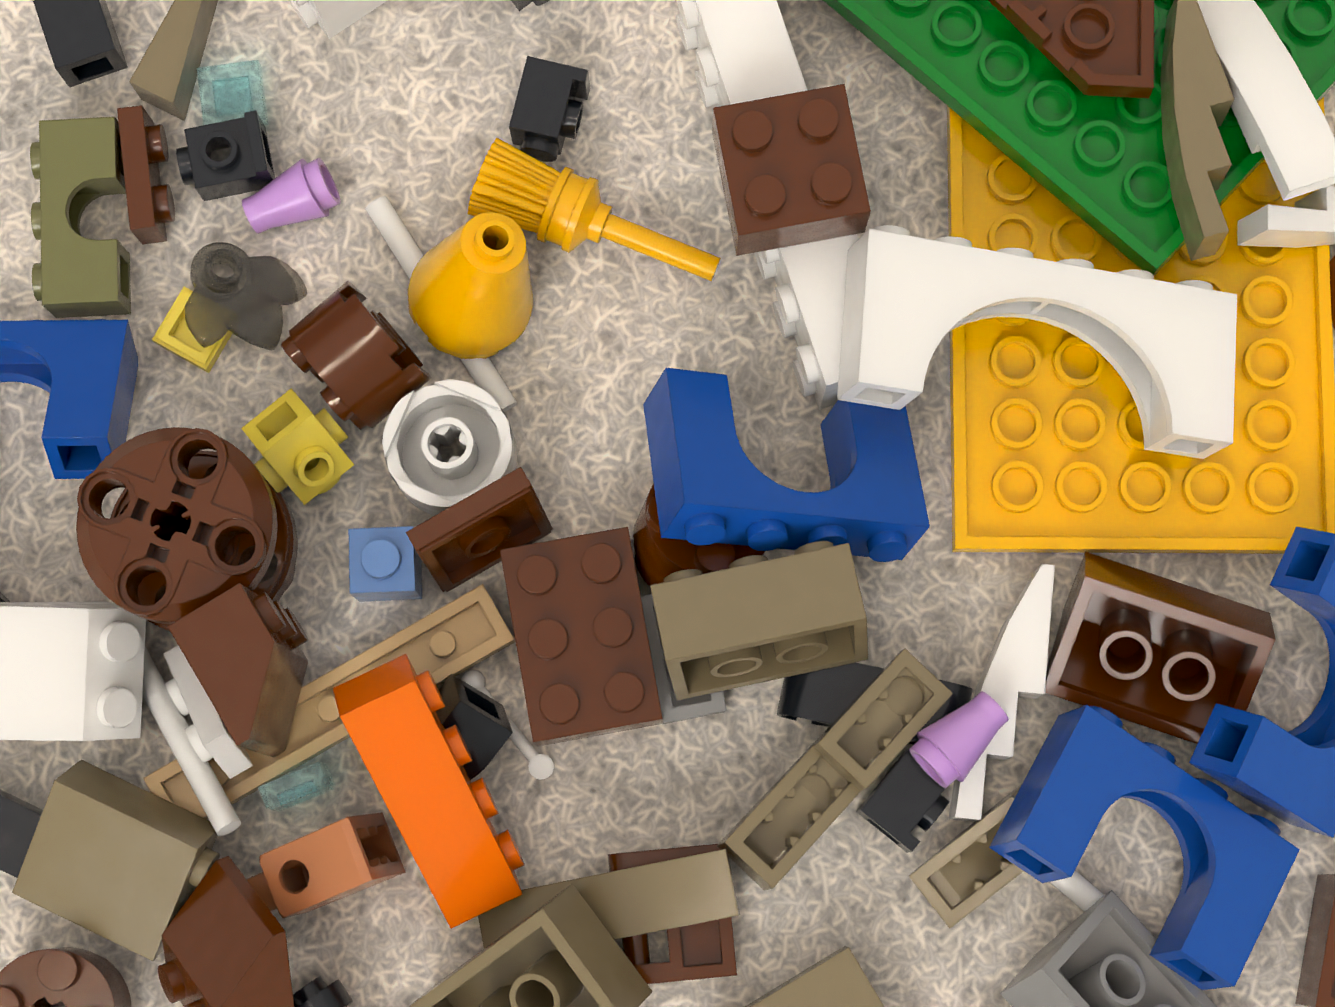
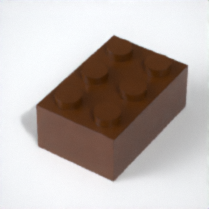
M628 527L500 549L533 743L538 747L663 724Z

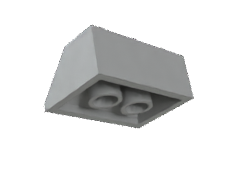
M1113 890L1101 897L1035 954L1000 993L1012 1007H1217L1200 988L1149 955L1157 939Z

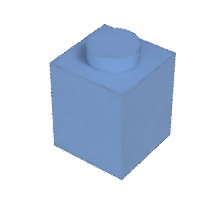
M414 526L348 529L350 594L359 602L422 599V560L406 534Z

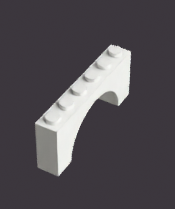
M893 225L869 228L848 249L837 400L901 410L923 392L929 362L935 349L948 332L967 323L982 319L1016 317L1044 322L1077 336L1098 351L1114 367L1131 392L1137 406L1143 429L1144 450L1205 459L1233 443L1237 294L1213 290L1212 284L1200 280H1186L1178 283L1155 280L1152 273L1144 270L1129 269L1116 273L1094 269L1092 262L1083 259H1063L1057 262L1033 258L1034 255L1031 251L1022 248H1002L997 251L972 247L971 241L961 237L948 236L935 240L910 236L909 230Z

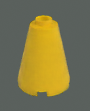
M495 212L476 215L429 250L415 266L407 289L409 314L414 324L417 322L421 330L429 337L428 342L437 350L460 359H486L498 354L499 350L509 346L523 334L532 313L533 293L526 239L520 226L510 217Z

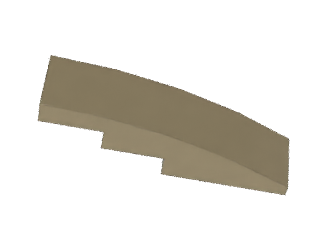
M1174 0L1166 18L1160 75L1162 139L1172 200L1190 260L1193 261L1215 255L1229 232L1215 190L1219 189L1232 165L1218 127L1223 123L1235 99L1198 1Z
M1123 724L1122 729H1124V730L1127 731L1129 734H1131L1130 731H1129V730L1126 728V726ZM1021 785L983 814L981 820L973 822L909 875V878L949 928H952L1023 872L1022 869L989 848Z
M723 849L521 890L522 895L479 915L478 919L483 947L486 948L572 883L614 940L739 916L740 912L728 851Z

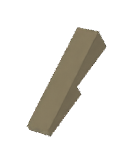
M174 0L129 81L141 100L185 121L218 0Z
M904 648L717 846L721 850L727 849L729 858L764 891L773 889L855 797L873 783L953 693Z

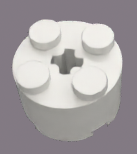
M446 379L434 382L435 384L425 386L417 391L413 390L402 397L395 405L384 427L382 445L391 477L413 505L434 516L516 470V441L504 411L488 392L466 381ZM455 438H458L464 450L461 457L452 456L448 462H444L437 448L440 444L451 446Z

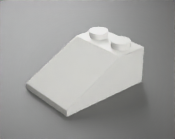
M105 601L0 602V740L96 741L140 738L146 619L124 610L115 603Z

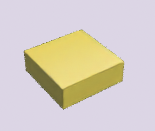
M184 286L152 338V341L209 373L241 319L232 312Z

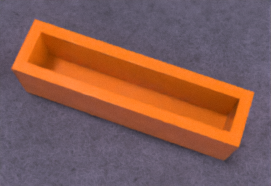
M404 654L334 687L333 691L339 716L450 928L452 929L522 895L514 870L524 866V861L509 830L497 834L489 819L499 814L485 781L483 778L471 782L463 765L471 762L472 758L456 725L444 729L436 711L444 708L445 704L429 670L417 675L407 654Z

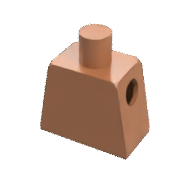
M383 812L346 817L260 855L259 861L263 872L248 878L247 881L270 911L277 909L282 918L308 913L406 872Z

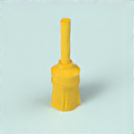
M499 138L495 139L490 150H488L472 188L468 215L476 216L487 212L506 215L513 219L521 229L537 233L538 241L543 243L546 241L562 246L561 249L568 253L586 239L599 243L601 238H605L709 281H712L721 259L611 214L613 207L601 202L598 179L589 177V179L575 174L574 170L568 167L559 172Z

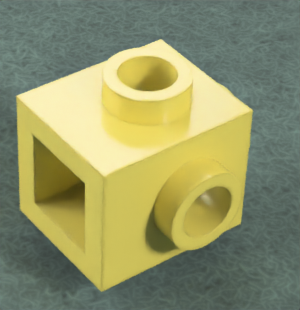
M292 388L241 428L263 456L254 465L259 469L264 478L277 493L282 492L289 486L304 505L318 494L325 493L333 488L341 475L354 466L353 462L339 446L348 438L345 432L325 408L314 415Z

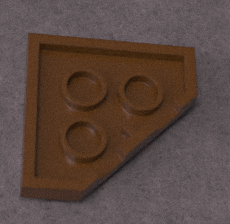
M988 0L1084 95L1129 98L1150 97L1154 88V0Z

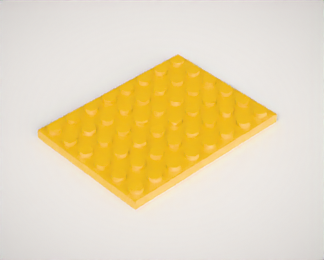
M1323 97V98L1318 102V105L1320 106V108H1321V110H1322V112H1323V114H1324V116H1325L1324 97ZM947 106L948 236L965 238L972 242V247L993 251L1002 248H1022L1031 251L1034 255L1033 258L1054 262L1072 258L1083 259L1092 262L1094 269L1117 273L1129 269L1142 270ZM1264 159L1220 206L1229 232L1216 254L1191 261L1185 243L1154 276L1155 280L1172 283L1186 280L1205 281L1213 285V290L1237 294L1233 443L1205 459L1144 450L1141 419L1131 392L1114 367L1098 351L1077 336L1044 322L1016 317L982 319L951 330L952 552L1085 553L1086 551L1089 553L1284 554L1296 527L1335 534V384L1329 264L1330 247L1329 245L1302 248L1237 246L1238 220L1267 204L1295 207V202L1315 191L1283 201Z

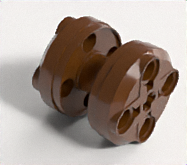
M172 427L157 429L135 436L106 456L95 471L86 476L79 487L77 496L79 507L76 523L77 542L83 564L89 576L102 593L116 605L170 632L167 626L239 583L257 595L265 591L272 601H279L294 579L298 538L295 520L285 497L281 492L277 493L259 469L242 451L209 430ZM213 449V450H216L217 452H214V451H200V450ZM125 488L113 508L110 519L105 518L101 509L104 497L113 489ZM275 553L277 558L275 573L268 580L260 582Z

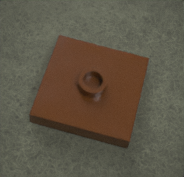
M519 467L410 529L406 534L442 592H448L501 562L500 549L532 544L550 534L553 528L523 469Z

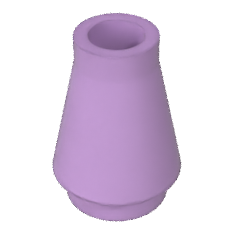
M320 158L309 163L304 159L299 160L258 192L242 200L245 215L254 231L258 234L275 227L329 216V209L341 203L336 184L328 168Z
M981 691L968 703L917 732L919 740L909 751L920 767L943 788H947L955 779L960 782L964 781L997 731L1009 720L1008 716L993 698Z

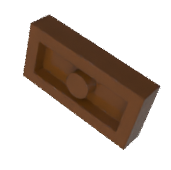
M142 105L117 108L130 230L142 245L166 242L165 223L175 221V207L169 184L161 185L159 163L168 162L169 158L164 127L162 124L154 125L153 120Z

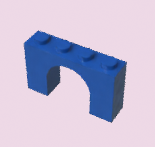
M128 320L0 321V382L28 383L50 393L41 439L54 479H85L86 476L95 471L106 456L126 442L138 371V356Z
M665 368L643 404L661 538L687 540L694 545H710L714 543L745 545L757 551H770L774 549L796 550L805 544L817 541H829L834 546L849 543L852 556L870 557L877 562L903 560L930 527L906 406L901 410L838 400L820 424L830 476V490L802 492L782 486L765 476L752 464L744 453L736 434L727 375Z
M1296 527L1270 586L1313 615L1325 633L1329 648V673L1322 697L1311 715L1301 725L1289 732L1264 716L1216 703L1189 763L1278 819L1333 838L1335 835V534Z
M1085 705L1058 715L989 848L1041 883L1072 877L1104 813L1119 798H1129L1150 806L1167 821L1174 831L1181 848L1184 868L1179 895L1149 955L1201 990L1235 987L1300 849L1279 836L1281 833L1279 827L1270 820L1256 814L1246 813L1227 800V792L1219 785L1206 779L1194 778L1175 765V757L1169 751L1153 743L1141 742L1122 729V721L1110 711L1097 706Z

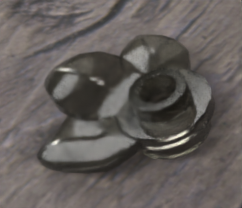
M225 242L211 243L201 248L192 260L190 279L195 289L185 305V320L191 334L204 348L219 341L229 330L249 344L272 351L277 348L282 334L283 311L281 305H289L302 300L307 296V289L298 273L288 264L275 257H249L241 248ZM215 264H226L232 268L234 275L228 278L219 277L213 272L212 266Z

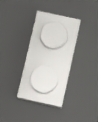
M177 645L163 653L174 677L166 682L165 686L183 716L190 714L193 724L185 728V733L201 761L205 763L213 758L230 779L252 767L253 764L246 749L237 746L180 647Z

